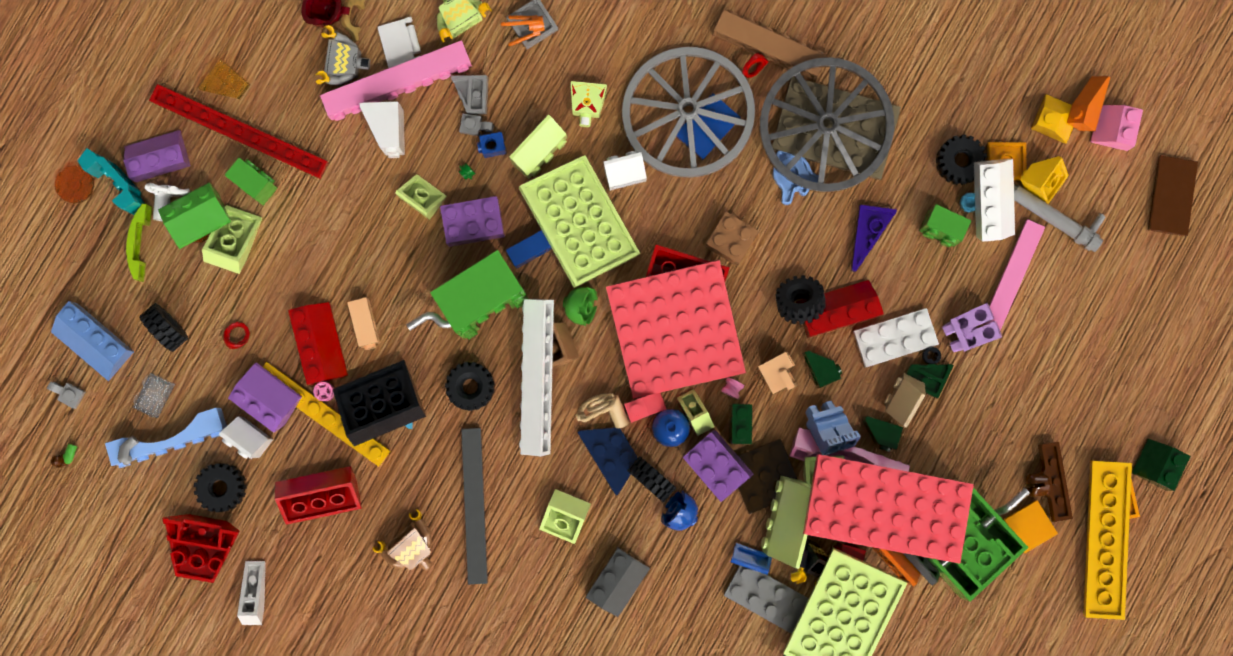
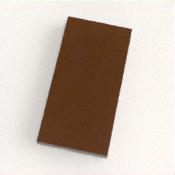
M1158 156L1148 231L1188 236L1198 161Z

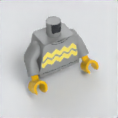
M324 26V28L329 30V35L321 33L322 37H332V40L329 39L325 69L315 74L322 77V80H316L317 84L326 82L327 84L342 86L351 82L353 78H358L359 69H370V59L361 58V51L356 43L347 36L337 31L334 32L332 26Z

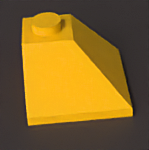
M1046 94L1031 129L1066 144L1073 129L1067 123L1072 105Z
M1057 156L1031 164L1028 170L1026 169L1023 172L1021 182L1027 191L1049 204L1069 175L1062 157Z

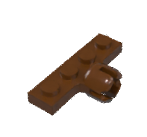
M1059 442L1040 444L1038 449L1042 471L1026 476L1025 484H1034V487L1026 489L1030 492L1029 495L1031 497L1044 495L1047 497L1052 522L1073 519Z

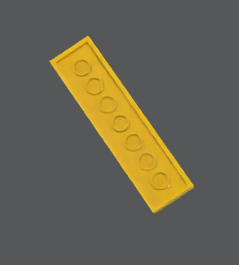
M1090 460L1083 616L1086 618L1125 620L1132 463Z

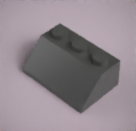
M617 547L585 598L603 610L619 617L650 568L620 547Z

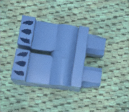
M827 401L822 404L821 412L815 405L807 408L805 413L809 420L806 426L810 429L822 455H829L855 447L861 436L857 430L854 431L841 406L836 407L832 401Z

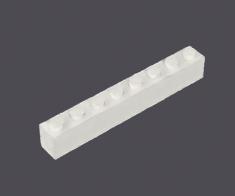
M524 299L522 307L524 314L522 325L523 343L521 347L523 352V362L521 364L522 401L520 403L521 440L519 446L521 448V455L545 456L549 455L551 450L554 300Z

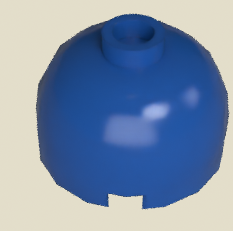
M663 410L653 420V436L663 446H679L689 436V420L679 410Z
M677 492L667 502L665 506L668 508L666 514L662 513L661 515L663 525L672 530L682 531L697 522L698 505L694 498L686 492Z

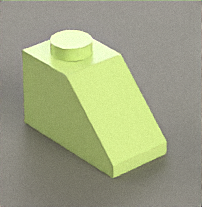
M694 389L677 397L697 436L715 427L708 411Z

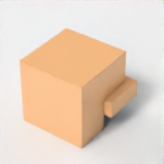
M784 352L758 366L773 394L786 387L788 390H791L798 386L789 368L795 366L789 352Z

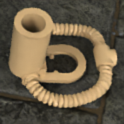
M613 393L599 394L587 399L581 404L577 414H575L578 422H588L596 416L609 411L615 428H623L629 424V419L619 396L613 395ZM585 408H586L588 412H593V413H591V414L585 416L584 410H585Z

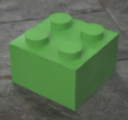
M238 158L225 174L228 179L263 206L278 189L273 185L275 180L248 159L243 161L241 158Z
M936 204L928 210L919 231L923 233L924 237L929 239L935 238L940 241V244L950 248L962 242L972 220Z

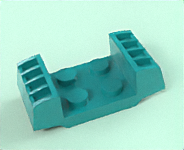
M86 148L77 160L82 169L98 179L104 174L114 180L113 185L122 192L112 202L122 210L135 215L139 207L145 204L141 198V191L115 163Z

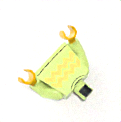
M442 0L444 3L439 6L440 12L437 14V29L442 42H445V37L454 39L482 21L481 15L485 18L486 11L492 12L490 6L486 2L482 3L480 0Z

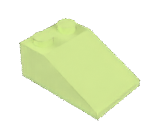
M226 205L225 209L231 222L211 232L202 248L203 261L240 274L249 256L262 217Z

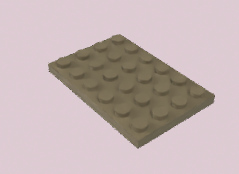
M792 77L784 102L820 116L796 77ZM805 80L826 113L828 86ZM834 88L832 113L839 108L851 93ZM857 95L838 118L883 110V107L878 100ZM892 105L895 131L901 107ZM782 108L776 132L817 122ZM885 116L839 124L875 143L883 144ZM830 119L823 120V125L826 128H832L833 123ZM818 129L774 139L772 144L773 150L783 151L795 156ZM836 131L858 173H862L871 165L879 151ZM824 134L802 156L803 158L820 163ZM830 134L826 165L850 172ZM888 154L878 169L869 176L870 178L882 179Z

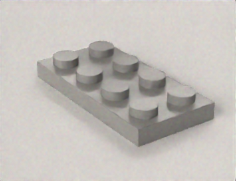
M740 565L723 594L725 597L791 634L809 599L766 574Z

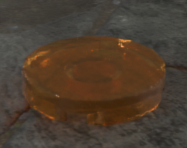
M76 165L68 166L56 176L55 191L66 202L72 204L82 203L93 193L94 179L82 167Z

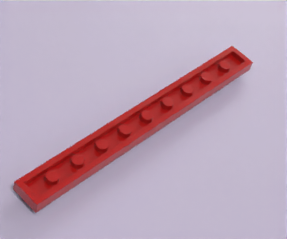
M159 84L156 85L149 99L153 104L318 179L322 178L329 163L322 158Z

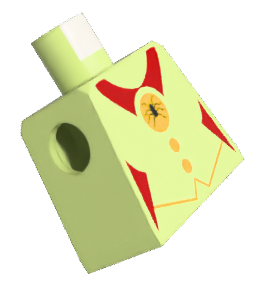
M571 81L572 111L574 116H580L579 126L590 127L591 117H600L607 93L606 84Z

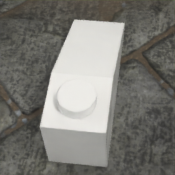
M245 561L237 616L242 625H262L265 603V561Z

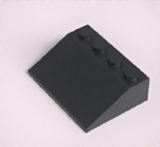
M405 360L333 389L345 434L353 446L426 417Z

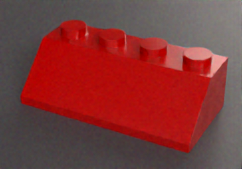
M656 244L646 277L711 261ZM721 265L724 281H726L730 267Z
M866 280L824 293L826 307L823 309V314H819L817 320L812 318L811 323L804 321L803 327L808 339L879 317L884 312L871 282ZM807 299L798 301L796 303H804L807 301Z
M330 302L305 305L288 310L306 384L313 386L320 382L348 376Z
M351 466L275 482L274 499L286 525L362 509L357 480Z

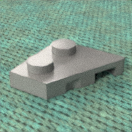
M451 76L468 114H487L488 76Z

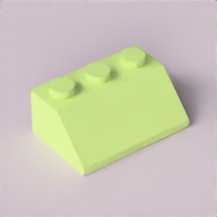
M549 114L509 156L512 165L528 179L532 176H537L544 162L546 164L550 162L557 148L560 150L567 143L566 133Z

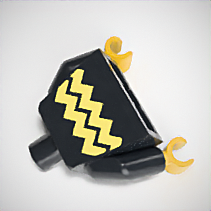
M809 539L806 540L800 568L797 572L791 574L792 582L796 581V584L805 582L807 578L805 572L816 577L820 576L829 556L816 542Z

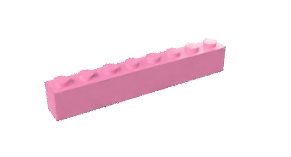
M461 40L322 94L320 97L328 117L331 120L338 121L344 119L347 114L361 112L360 103L381 102L386 99L393 100L401 93H411L419 86H429L437 79L444 80L455 72H465L472 65Z

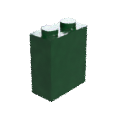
M732 404L729 406V444H752V404Z

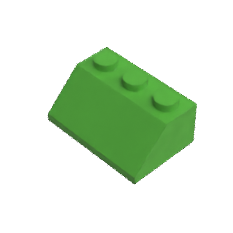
M210 183L158 209L163 224L179 249L231 222L219 193Z

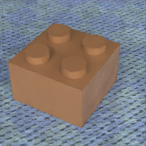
M725 212L705 247L738 266L759 231L730 213Z

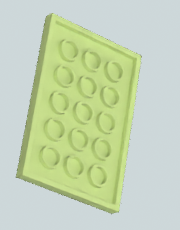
M585 155L519 186L522 196L574 288L640 255L637 246Z
M833 547L783 654L786 656H872L904 592L907 581Z

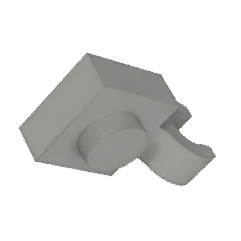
M462 114L459 130L461 134L479 136L480 131L493 133L494 125L492 122H482L481 116Z
M50 381L47 386L48 390L59 394L58 401L73 409H77L86 393L70 383H66L63 387L56 382Z

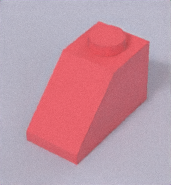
M661 393L651 394L624 404L631 423L666 410Z

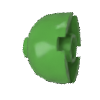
M577 287L564 298L563 307L569 320L583 326L592 322L597 306L593 307L594 300L598 301L596 290L588 287Z

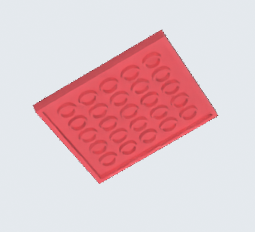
M720 260L606 286L633 399L746 373Z

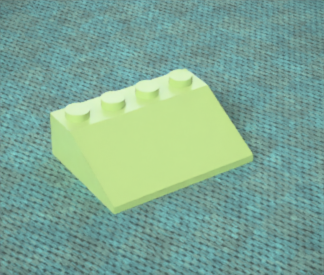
M781 476L775 486L777 493L775 499L771 502L770 509L772 513L766 522L767 533L766 537L762 539L761 548H763L762 551L766 555L799 569L808 536L803 534L811 486L802 480Z

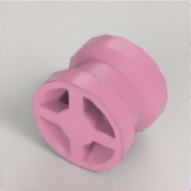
M727 377L726 386L721 389V392L738 399L739 392L745 385Z
M320 382L314 387V396L320 401H330L334 398V386L327 382Z

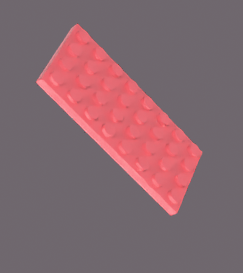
M817 454L803 534L960 564L974 484Z

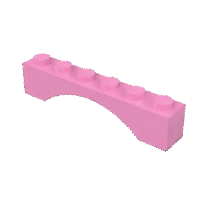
M799 428L794 437L789 456L804 461L805 457H816L817 454L822 455L810 430ZM857 447L826 455H844L846 460L908 472L910 468L909 465L903 464L900 461H895Z

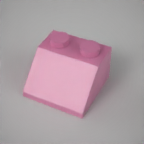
M1103 105L1096 131L1092 132L1090 142L1124 151L1135 147L1143 110L1125 105Z

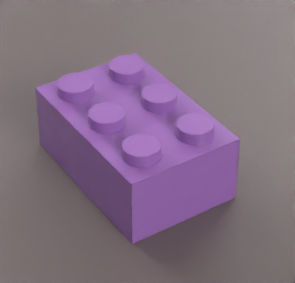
M497 196L440 206L446 244L449 247L505 237Z
M716 430L709 433L683 456L684 460L720 502L729 497L754 475Z

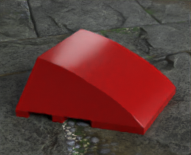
M192 514L163 517V524L166 525L167 541H169L171 547L170 555L175 576L214 583L240 531L228 521Z

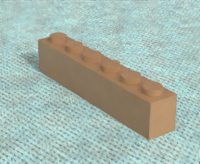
M723 10L713 33V36L755 54L758 52L767 60L787 69H791L808 60L827 58L823 51L810 49L801 41H792L785 34L774 33L771 28L767 26L761 27L749 18L743 19L731 10H728V12ZM822 67L801 72V75L816 81Z

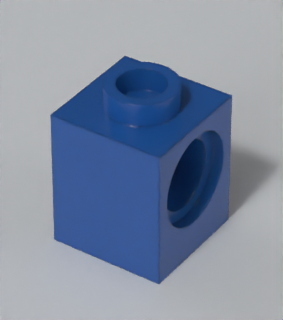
M502 132L479 136L480 142H477L478 151L483 154L484 158L507 154ZM491 141L496 143L494 149L486 148L487 143Z

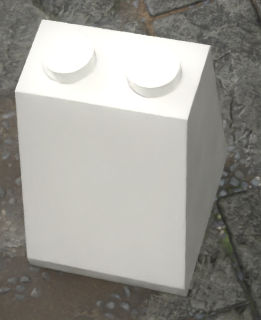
M399 102L360 103L365 119L384 154L389 158H399L400 155H405L404 110Z

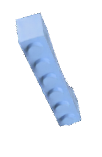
M213 408L198 413L183 431L167 440L155 443L139 441L130 450L129 456L132 457V461L142 462L148 460L149 455H164L168 453V449L174 448V450L185 448L186 443L193 442V444L205 441L204 438L211 436V438L219 437V433L227 427L222 409ZM128 438L105 443L111 466L123 468L131 465H123L117 459L119 447Z

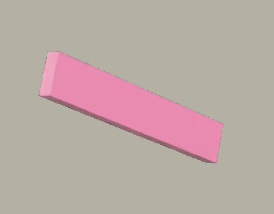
M1028 219L1025 221L989 304L994 319L983 323V325L996 321L1001 331L1043 234L1044 226Z

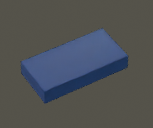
M736 543L730 562L767 575L770 570L772 557L764 552Z

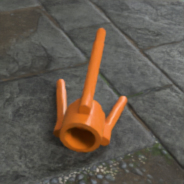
M509 15V19L524 21L501 23V26L528 25L529 31H533L508 43V46L518 44L534 36H540V31H545L543 16Z

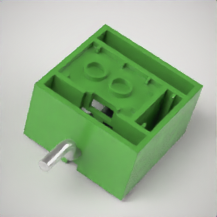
M497 250L430 292L448 321L443 320L434 312H426L406 325L411 331L425 321L433 320L442 328L452 327L456 334L463 339L468 338L469 340L478 334L477 331L480 330L477 323L481 324L488 320L489 314L501 312L508 303L512 309L515 307L519 309L523 306L524 299L529 298Z
M973 488L960 564L927 558L938 570L940 577L960 598L971 602L1029 548L1000 517L1002 514L1011 511L1030 494L1026 488H1023L1007 504L995 510Z

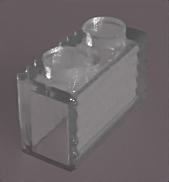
M150 373L142 381L143 388L141 392H138L133 399L135 403L133 408L153 418H158L176 383L155 373Z

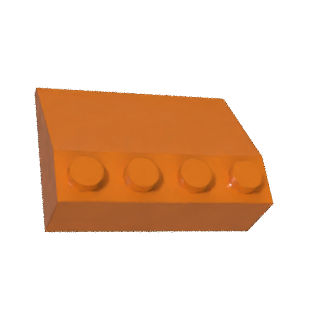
M871 547L899 578L906 580L907 584L913 587L917 584L921 573L903 553Z

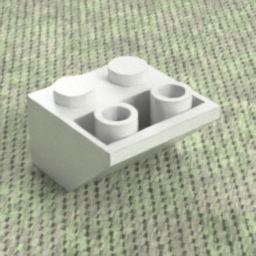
M631 151L626 153V156L619 158L618 156H611L607 158V161H604V170L610 191L646 182L647 177L641 152Z
M240 416L235 418L219 433V436L223 438V443L229 447H236L238 449L237 453L246 459L248 457L251 459L260 458L273 441L270 436Z

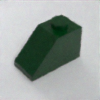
M810 351L803 353L817 388L842 379L840 376L842 371L839 364H835L833 360Z
M863 416L862 421L874 443L880 445L879 449L891 452V449L897 450L903 427L869 416Z

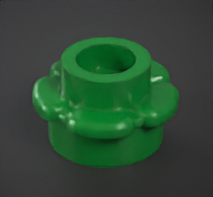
M466 162L462 166L459 165L461 170L458 172L464 179L470 178L472 180V177L476 174Z

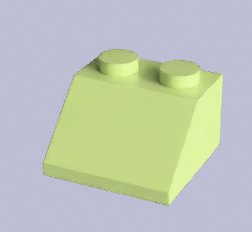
M555 489L539 530L575 544L591 504Z

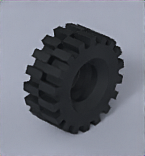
M957 135L947 140L940 147L941 149L938 151V157L936 158V163H938L936 168L937 171L940 170L942 172L940 174L941 177L945 176L947 178L945 181H953L954 185L959 183L965 185L974 181V162L985 161V158H987V153L983 152L985 147L984 145L980 147L978 139L974 141L973 136L967 138L966 135H961L960 137ZM957 153H965L968 156L969 163L967 166L961 167L955 163Z
M801 275V278L793 276V280L786 279V284L782 282L780 288L776 290L778 313H780L782 318H785V321L789 322L791 320L792 324H796L797 321L800 322V325L804 324V321L811 323L812 318L817 320L819 314L822 315L823 309L826 307L823 286L817 279L814 281L813 277L809 276L806 279L805 275ZM798 299H807L804 303L794 302Z
M154 303L139 316L149 333L171 352H174L188 340V335L177 321L157 303Z
M464 362L463 364H458L456 368L450 371L449 376L447 375V383H445L446 395L456 407L468 411L478 410L491 401L495 391L493 376L484 366L475 362ZM468 379H473L478 384L477 391L473 394H467L463 390V384Z
M641 456L627 470L663 503L676 489L672 483Z
M225 463L207 466L208 468H203L200 471L201 474L196 476L195 479L198 480L193 486L196 487L194 495L198 496L196 500L198 503H202L201 507L207 508L211 512H225L236 508V505L243 501L241 500L242 497L246 495L244 489H247V484L244 485L246 479L244 476H241L242 472L235 469V466ZM218 480L224 481L227 485V490L223 495H216L213 492V484Z

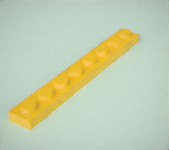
M266 362L263 368L302 396L296 408L375 465L381 466L391 452L388 448L375 439L353 446L345 434L341 416L338 412L318 400L313 394L270 363Z

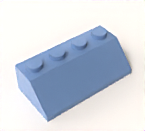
M68 301L56 315L51 333L108 381L134 353L131 348L78 303Z

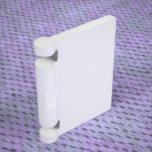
M412 17L378 26L388 68L415 59L417 57H414V54L421 53L414 25L406 27V23L413 21Z

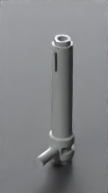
M1014 185V201L1073 238V241L1077 244L1084 245L1086 250L1096 252L1101 246L1103 239L1100 238L1096 231L1104 221L1105 215L1099 213L1090 228L1085 225L1081 226L1023 187Z

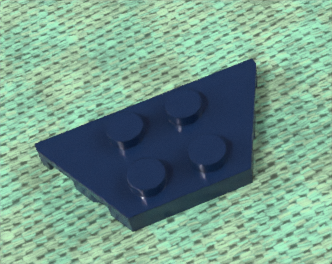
M620 428L577 432L617 496L631 475L627 471L628 468L638 458Z

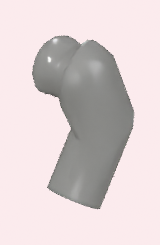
M134 436L128 438L119 447L117 459L123 465H129L132 462L129 452L139 443Z

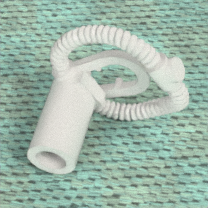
M147 183L145 190L155 194L153 220L162 221L158 209L169 204L172 196H184L190 193V190L179 189L171 185Z

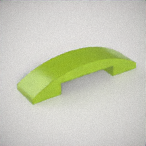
M142 204L135 213L129 227L126 243L129 270L133 279L144 282L146 263L139 261L143 225L150 226L152 207L147 204Z

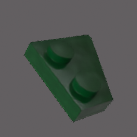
M914 364L909 366L906 374L925 383V393L938 399L954 365Z

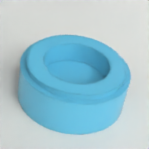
M966 193L961 197L959 204L963 211H975L974 193Z

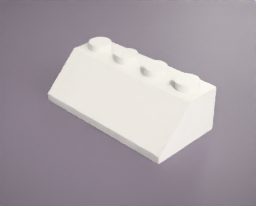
M1013 159L974 162L976 238L984 242L1002 240L1015 235Z

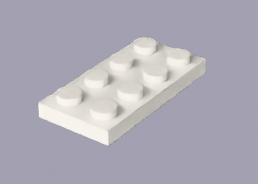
M927 308L853 331L865 368L939 345Z

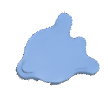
M783 151L776 153L779 160L785 166L795 157L793 154ZM801 157L790 171L803 179L818 183L819 175H816L811 170L807 160ZM775 167L773 168V178L781 189V202L783 205L791 204L795 192H798L801 196L807 195L809 189L790 182Z

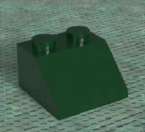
M1147 439L1133 467L1132 474L1166 491H1175L1191 456L1174 447Z

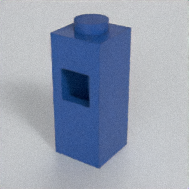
M542 230L506 249L516 269L552 250Z

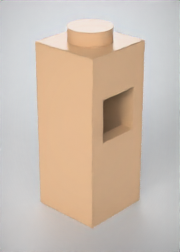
M365 297L347 302L358 346L365 348V350L376 348V344L380 343L370 300Z

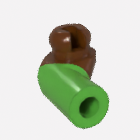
M68 444L64 454L51 458V464L57 468L70 464L73 461L77 446Z

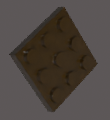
M781 438L738 455L754 474L738 488L748 514L771 506V502L775 499L777 493L775 486L781 476L797 479Z

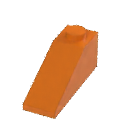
M1092 76L1072 104L1067 123L1078 131H1096L1110 81L1109 76Z

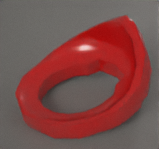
M755 53L744 65L742 74L746 78L756 76L768 64V60L760 53ZM757 62L755 71L748 73L749 68Z
M240 322L229 325L223 333L225 345L229 349H238L244 346L249 340V328ZM236 327H240L245 331L244 339L237 344L231 342V331Z

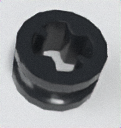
M935 347L927 348L922 354L923 361L927 364H936L941 359V352ZM929 351L931 353H936L934 361L932 359L927 358V355H929Z

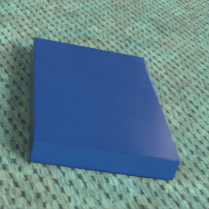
M722 100L700 108L741 119ZM698 115L720 141L735 126L732 123ZM692 120L695 153L704 160L716 145L699 125ZM686 122L676 137L689 148Z

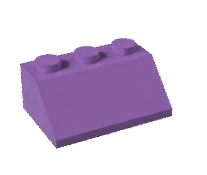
M180 130L125 146L124 164L128 178L134 182H140L190 166Z
M255 363L238 381L228 397L229 400L272 432H276L285 426L302 398L301 395L258 363Z

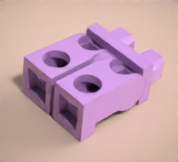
M988 303L951 319V322L942 326L946 336L956 332L959 338L950 342L953 352L962 350L965 352L1003 337L996 321L977 328L978 325L994 319Z

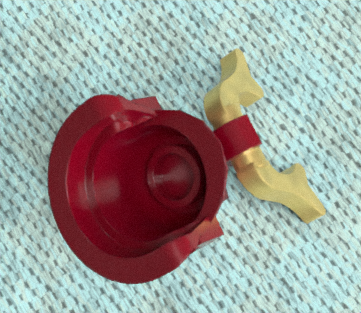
M303 0L301 13L306 23L322 28L333 25L340 21L341 18V23L350 32L352 40L358 41V32L361 29L351 25L350 14L353 5L357 6L359 10L364 9L365 0H346L344 6L341 0Z

